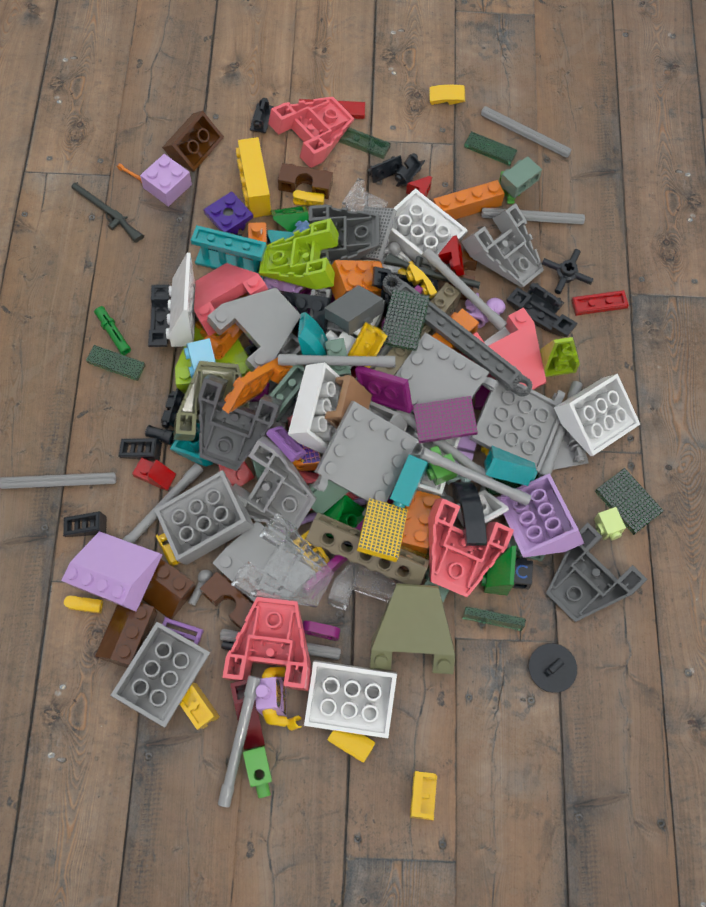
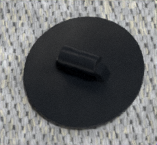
M548 643L541 645L532 653L529 660V673L539 688L547 692L559 693L567 690L574 683L577 676V663L567 648L559 644Z

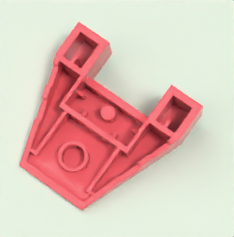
M334 97L313 99V102L305 103L302 100L298 104L287 102L271 109L268 124L278 135L292 129L304 141L300 158L312 168L324 162L352 124L354 118Z
M226 263L195 281L194 312L206 333L210 336L216 331L207 323V317L223 303L237 299L245 293L249 296L266 291L268 288L258 273Z
M522 308L508 315L505 327L510 335L494 342L488 347L532 381V389L534 390L546 383V377L534 321L526 310ZM477 332L473 334L484 343ZM459 350V352H460L463 356H465L466 358H468L469 360H471L468 356H466L463 352H461V351ZM491 374L487 376L495 380V378Z
M443 498L435 499L428 517L430 582L468 597L483 579L488 569L495 564L500 554L504 553L507 549L514 529L498 522H488L486 526V546H466L463 530L453 526L460 506Z
M256 597L245 619L246 622L241 631L238 632L232 649L226 655L222 678L235 682L247 680L248 675L251 674L252 663L286 667L283 686L289 689L309 691L312 666L298 602Z

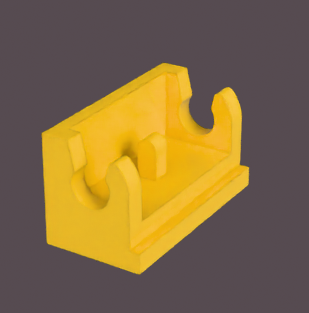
M365 322L348 356H377L387 335L381 329Z
M192 683L180 706L197 730L208 727V723L217 720L220 716L198 684Z
M419 771L413 773L410 818L434 820L436 774Z

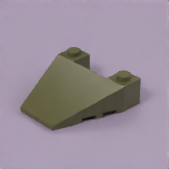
M199 361L175 418L173 440H194L196 423H200L198 396L204 378L212 374L228 380L223 399H225L233 391L235 380L238 377H242L238 364ZM249 401L242 406L250 408Z
M396 584L387 603L386 610L379 621L377 630L371 639L370 669L391 670L392 652L432 654V673H454V644L438 586Z

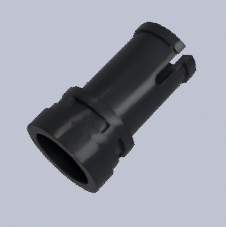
M148 425L145 436L157 438L167 445H172L174 430L160 429Z

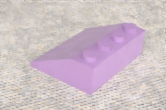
M550 473L531 481L528 486L522 485L516 488L531 495V500L527 506L505 495L496 497L509 508L504 513L509 527L514 529L513 536L523 558L566 552L584 544L581 534Z
M99 531L69 563L61 581L136 612L162 554Z

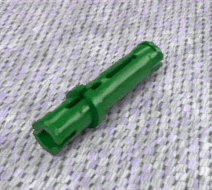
M104 306L96 308L94 314L100 320L102 329L107 331L120 354L124 356L130 353L131 347H129L116 327L115 320L109 316Z

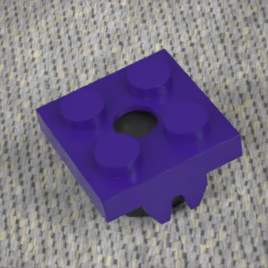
M232 191L204 209V214L220 231L236 234L240 229L243 231L246 223L253 219L252 212Z

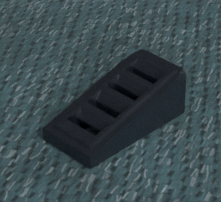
M157 438L121 439L118 457L138 460L144 458L150 461H159L162 443ZM128 444L131 445L130 453H127Z
M100 511L64 517L63 536L96 535L99 531L106 534L107 517ZM72 522H75L74 530H72Z

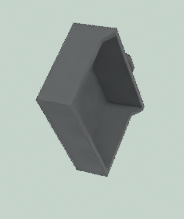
M358 285L324 308L325 318L344 329L348 335H351L360 329L365 322L371 324L374 318L383 313V298Z

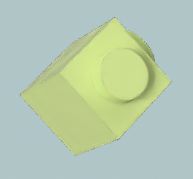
M616 507L600 512L594 518L596 531L603 537V540L609 538L610 540L618 539L626 529Z

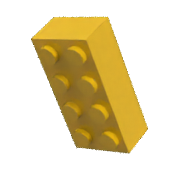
M259 137L238 140L239 147L235 149L245 206L252 212L253 218L271 215L270 194Z

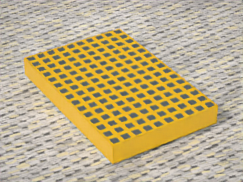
M369 498L357 551L397 562L408 509Z

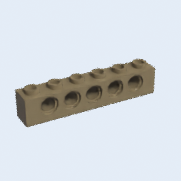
M319 512L317 513L306 537L310 544L315 547H323L331 554L346 557L352 563L362 564L370 571H378L389 579H396L403 582V584H421L428 568L429 560L400 548L397 562L390 561L385 563L379 557L357 551L361 534L360 530ZM325 533L332 534L334 538H328ZM344 541H349L353 546H346ZM400 566H406L409 570L403 571L400 569Z

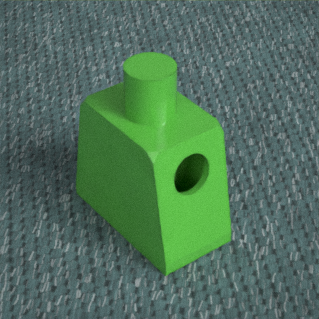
M265 746L243 751L250 787L256 786L258 798L270 796L268 783L272 782V776ZM256 770H263L264 776L262 778H257L255 773Z

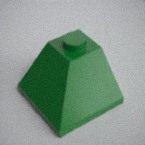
M305 206L271 210L273 220L289 232H293L296 229L295 224L298 221L304 222L307 220L309 222V214Z
M346 495L323 513V515L353 528H356L365 517L362 515L364 508ZM325 533L326 536H329V537H333V538H334V536H333L332 534H330V533Z
M512 545L484 574L481 580V586H484V593L508 596L514 585L516 546Z

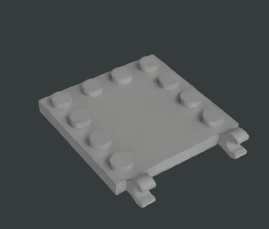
M426 332L395 375L408 379L412 406L471 396L472 399L481 385L493 392L498 383L493 378L487 377L489 371Z
M495 378L498 382L497 387L493 392H489L476 422L478 434L471 435L470 440L489 450L493 445L535 463L538 474L560 423L554 407L562 403L565 393L558 390L550 399L531 389L527 396L521 397ZM521 383L517 384L519 389H527V386Z
M351 401L315 470V473L319 474L313 488L324 492L328 485V480L366 502L371 498L386 503L398 481L409 454L411 455L418 439L357 402ZM366 508L362 513L363 516H365Z

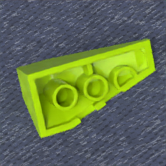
M573 337L553 340L540 349L545 377L577 372L580 362Z

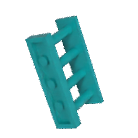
M196 225L191 238L192 245L201 247L195 264L217 269L228 263L259 274L260 261L262 262L267 248L266 242Z

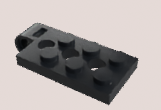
M279 290L289 303L297 308L299 314L307 313L309 309H312L314 312L312 318L319 324L326 335L328 320L325 318L324 308L330 304V297ZM300 318L293 330L299 331Z

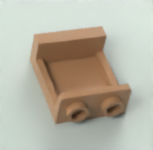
M351 375L336 377L335 382L342 387L336 411H327L325 414V419L336 429L351 401H355L369 409L372 394Z

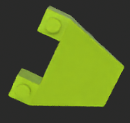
M332 219L314 222L309 225L310 228L302 232L297 230L293 232V236L287 239L283 237L268 244L262 262H260V276L315 290L334 286L335 272L327 257L320 259L321 250L338 246L339 233Z
M195 326L194 342L204 339L200 334L202 328L198 329ZM237 339L222 359H215L218 363L238 364L242 377L251 371L245 364L248 356L239 339ZM183 348L175 366L176 387L186 394L192 378L188 367H191L190 359L186 360Z

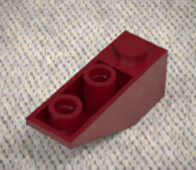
M247 680L230 683L238 721L244 701ZM256 698L243 746L244 750L265 746L259 713L256 709Z

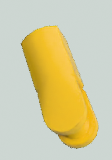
M301 190L293 192V203L295 205H324L323 193Z
M165 533L159 536L156 534L157 541L169 565L175 566L180 562L176 560L170 544L168 543L164 546L162 542L167 541Z
M67 596L64 599V605L71 610L101 614L103 609V601L99 599Z

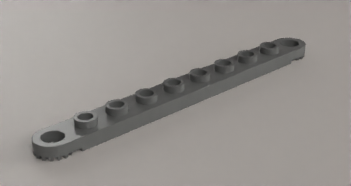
M397 275L385 276L382 284L383 290L391 297H394V299L397 298L396 301L400 302V304L404 303L403 306L407 307V309L409 307V311L413 312V314L416 312V316L419 319L422 317L424 323L479 366L489 371V374L513 393L523 397L531 392L532 381L525 377L517 368L427 298H422V294L408 283L402 281ZM393 281L397 286L390 288L387 283ZM524 383L527 385V389L521 390L517 384Z

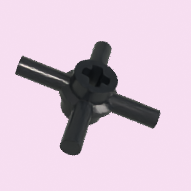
M574 249L570 259L565 260L561 264L544 258L542 265L557 271L559 282L554 290L556 294H561L565 284L570 283L574 279L589 285L592 284L594 278L578 272L576 261L581 253L580 250Z

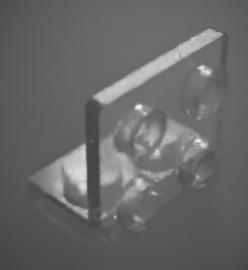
M361 178L357 179L342 202L343 208H348V211L357 212V210L363 211L364 206L382 208L388 206L387 201L366 192V188H364L365 180Z

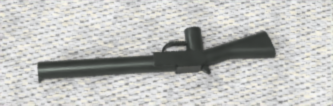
M78 182L72 184L71 188L105 212L106 219L111 222L108 224L111 230H114L120 224L135 243L144 238L142 233L128 224L125 220L128 218L127 216H123L117 210H113L78 185Z
M390 253L384 261L386 265L401 267L406 270L410 264ZM416 257L414 265L428 278L450 282L442 273L436 272L431 269L430 265L422 263V257ZM421 265L428 266L430 269L421 267ZM459 277L467 286L479 290L480 281Z

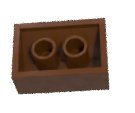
M202 110L193 113L162 148L172 160L194 172L221 142L224 136Z
M160 559L142 600L155 607L165 617L173 619L193 594L196 586L192 580Z
M140 602L135 612L117 604L95 657L128 668L151 631L158 614L155 607Z

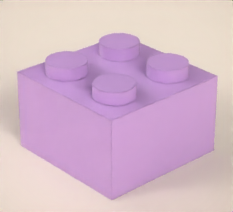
M165 154L140 175L143 188L168 207L192 185L190 172Z

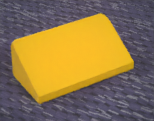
M333 730L327 739L330 743L362 763L365 762L375 745V742L365 735Z

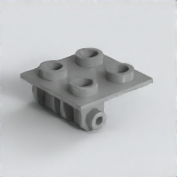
M565 431L553 470L589 463L585 450L568 431Z

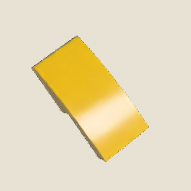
M464 85L429 87L431 105L448 102L449 105L465 102Z
M409 264L406 272L408 281L412 282L413 286L421 284L420 287L423 288L422 295L429 296L428 300L434 298L437 291L429 278L417 266Z

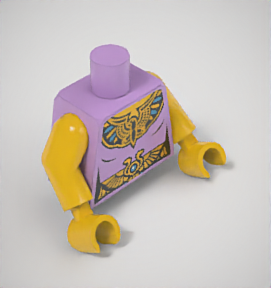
M286 667L267 668L261 676L260 685L256 688L257 711L269 725L286 727L287 725L290 731L301 728L302 726L296 724V721L302 720L300 716L287 718L286 687L283 686Z

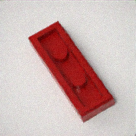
M624 290L572 297L571 300L575 316L627 309L629 306Z

